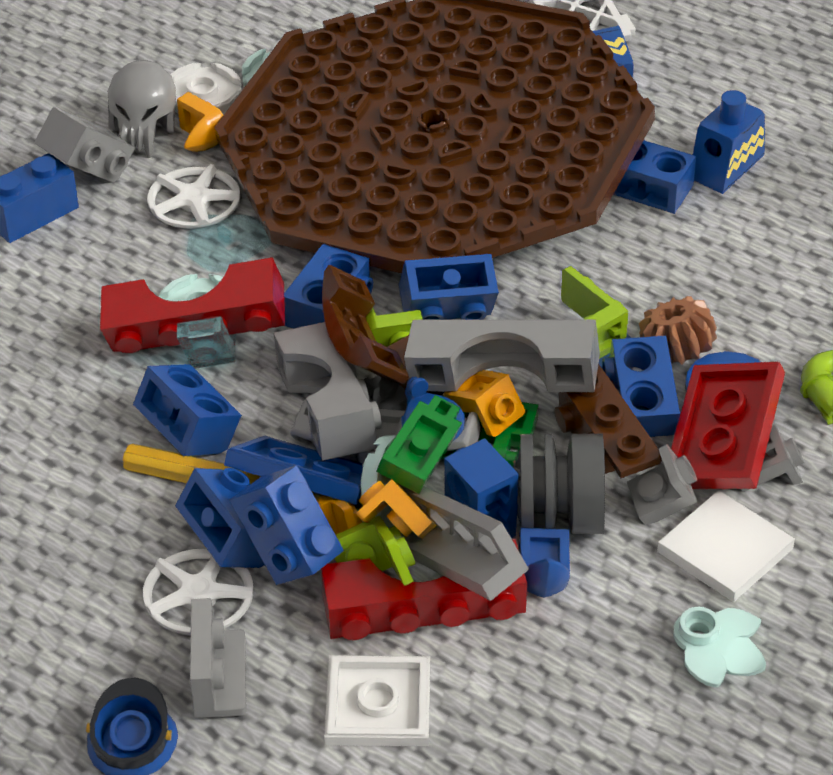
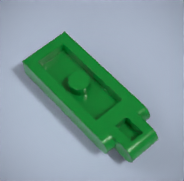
M437 395L433 397L429 405L419 401L381 458L376 472L420 494L462 425V422L456 420L460 407Z

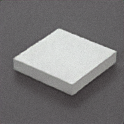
M718 490L658 541L657 552L730 601L735 602L793 549L795 538Z
M329 655L325 745L429 747L430 656Z

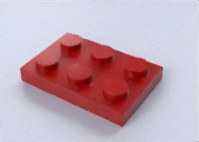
M779 361L693 366L671 450L678 458L683 455L686 456L695 472L697 481L691 484L692 489H757L785 376V371Z

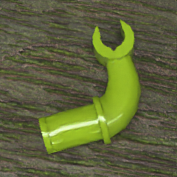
M833 350L821 352L813 356L803 366L801 373V394L804 398H809L815 404L828 425L833 424V375L831 374L833 372Z

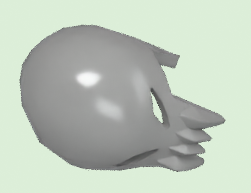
M136 60L126 64L113 75L107 90L108 128L112 131H119L120 138L135 147L137 144L138 151L142 150L144 144L146 155L150 158L153 151L156 122L166 128L168 134L174 133L176 87L171 75L160 64L149 60Z

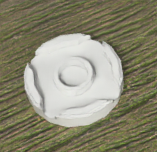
M191 63L178 68L170 74L176 87V113H178L177 99L187 92L219 108L222 113H226L242 91L240 77L231 68L218 63H211V68L201 67V63Z

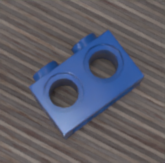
M643 140L613 195L675 214L694 185L696 156Z
M322 244L284 293L285 326L294 329L325 322L322 290L324 271L329 264L365 281L371 294L374 282L373 278L370 277L369 258Z
M667 336L612 339L610 355L602 359L603 371L650 437L675 435L680 410ZM636 367L642 369L643 371H634L629 368ZM635 406H644L650 410H639Z
M190 364L147 366L133 405L183 456L220 454L226 451L242 416Z
M485 438L468 447L460 448L453 454L445 457L444 495L502 522L511 539L516 537L518 473Z

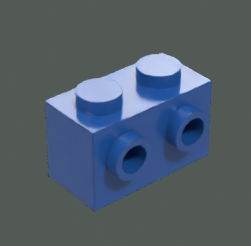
M50 153L0 176V235L9 243L79 208L74 172Z
M491 254L406 260L398 285L403 312L420 310L423 320H452L460 318L461 320H482L487 315H491L499 294Z
M298 465L262 476L229 499L276 585L313 575L344 551Z
M194 468L175 507L220 567L261 568L265 566L229 499L250 485L249 478L234 468H225L224 470Z

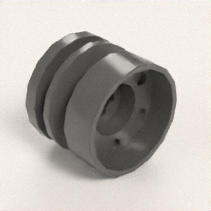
M521 434V442L514 460V470L518 473L517 517L521 528H534V513H545V529H555L557 513H567L572 535L604 534L605 463L603 434H571L567 455L557 456L552 434H545L544 456H533V434Z

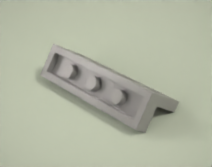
M399 485L437 525L423 539L418 537L413 531L407 537L400 532L401 536L405 538L416 562L490 601L529 570L502 522L425 486L420 494Z

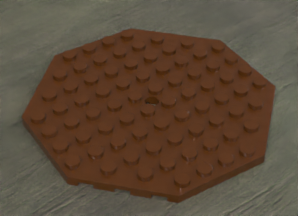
M391 0L375 5V12L355 18L353 13H348L323 21V28L304 34L301 28L286 32L215 126L217 141L271 243L316 253L321 245L325 244L367 257L371 267L402 273L406 260L491 254L492 258L597 224L655 121V106L648 97H642L637 90L636 81L624 66L619 67L613 59V51L603 38L593 33L590 29V21L584 13L516 0H413L409 2L405 0Z

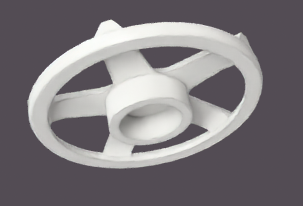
M210 164L208 167L182 168L165 175L160 173L148 192L147 201L152 214L163 223L178 228L195 229L208 227L228 218L238 207L241 193L239 185L230 175L217 170L213 164ZM200 175L191 184L175 180L185 176ZM214 177L226 183L231 190L208 189ZM163 186L177 194L155 205L156 195ZM211 201H232L231 206L225 212L214 218H208L207 208L210 206ZM180 207L184 211L192 212L196 222L173 220L164 216V213Z
M207 549L186 550L173 554L166 559L159 558L155 567L151 570L144 583V605L149 615L162 627L179 634L191 635V627L173 624L164 619L161 614L181 605L191 610V599L212 598V606L217 602L218 598L242 599L243 602L240 608L230 618L223 621L224 629L237 622L251 605L254 594L253 580L247 568L231 567L239 574L244 586L217 583L216 577L221 567ZM209 559L198 574H189L175 566L184 561ZM164 574L178 586V589L153 603V587L158 578Z

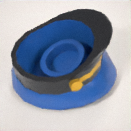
M136 677L121 679L110 685L96 702L91 721L87 723L86 733H88L87 753L93 765L105 775H150L158 771L169 761L178 740L176 723L168 714L162 693L151 682Z

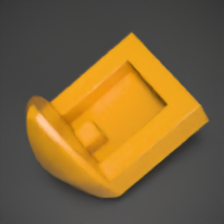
M190 92L177 99L179 125L181 129L190 133L184 148L192 152H200L218 145L215 126L223 117L220 109Z

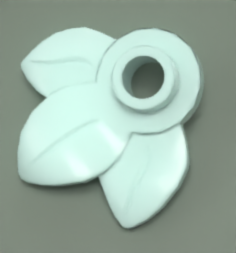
M692 607L684 611L676 620L673 631L675 642L680 648L685 650V667L699 682L707 686L719 687L726 673L751 676L763 672L766 668V662L762 653L749 639L761 625V619L755 615L736 608H726L715 613L705 607ZM693 631H701V632H704L705 634H697V633H694Z

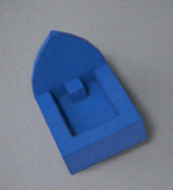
M520 528L519 553L529 568L525 572L527 591L543 598L563 591L567 587L570 578L569 529Z

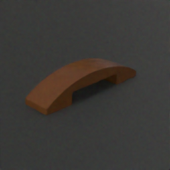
M329 264L324 271L322 302L326 329L335 349L351 364L389 381L405 384L409 375L399 353L377 343L366 320V316L375 305V302L365 281Z

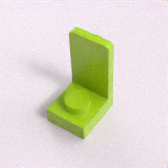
M572 266L563 269L561 300L583 319H596L600 359L610 353L612 339L627 338L628 310L621 302L610 297L596 286L590 278L583 276Z
M380 515L374 517L368 523L363 522L336 534L344 550L334 558L336 563L370 558L381 571L392 567L404 586L414 582L408 567L415 565L416 562L405 538L401 536L395 526L388 528Z

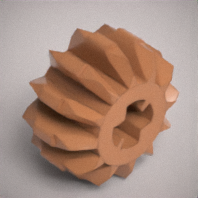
M686 296L681 300H676L673 297L671 301L666 303L658 302L657 308L644 312V319L639 322L640 337L667 336L671 364L680 362L683 365L686 360H698L699 354L710 351L712 349V342L717 339V327L714 317L711 316L710 309L707 308L704 300H694L692 296Z

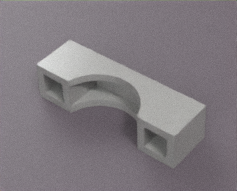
M596 319L412 320L404 356L406 370L409 375L408 380L411 377L424 378L429 385L427 391H457L464 381L482 370L499 366H513L536 374L543 381L548 392H595L600 356Z
M325 322L273 333L278 370L288 392L312 394L306 397L310 435L322 461L377 449V446L374 444L376 441L375 430L382 428L378 405L376 401L369 402L365 381L363 379L357 380L355 365L345 360L335 349L327 332Z

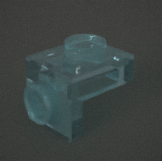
M221 317L177 324V339L190 365L195 369L235 362L236 334L229 335Z

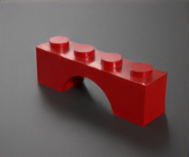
M273 257L229 264L225 275L212 290L198 298L187 301H169L156 296L148 288L144 279L101 286L100 331L113 352L135 353L142 349L178 346L184 342L220 339L227 335L251 331L263 332L269 328L285 326L284 281Z
M512 539L516 548L518 549L516 539ZM370 558L330 563L321 568L322 596L330 639L344 637L348 640H359L373 633L394 631L404 634L410 633L418 627L439 624L456 627L468 620L490 617L496 620H506L516 614L526 613L527 581L525 573L490 601L445 576L425 582H412L404 586L401 580L393 578L378 569Z

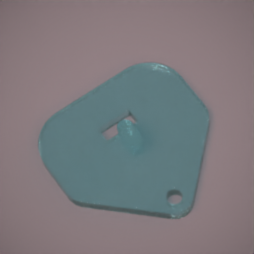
M208 215V218L211 219L218 215ZM230 215L217 224L190 229L187 255L208 271L225 272L229 264L248 260L269 247L271 241L261 222L249 215ZM195 217L192 218L191 222H196ZM237 240L241 242V244L229 251L225 249V247Z

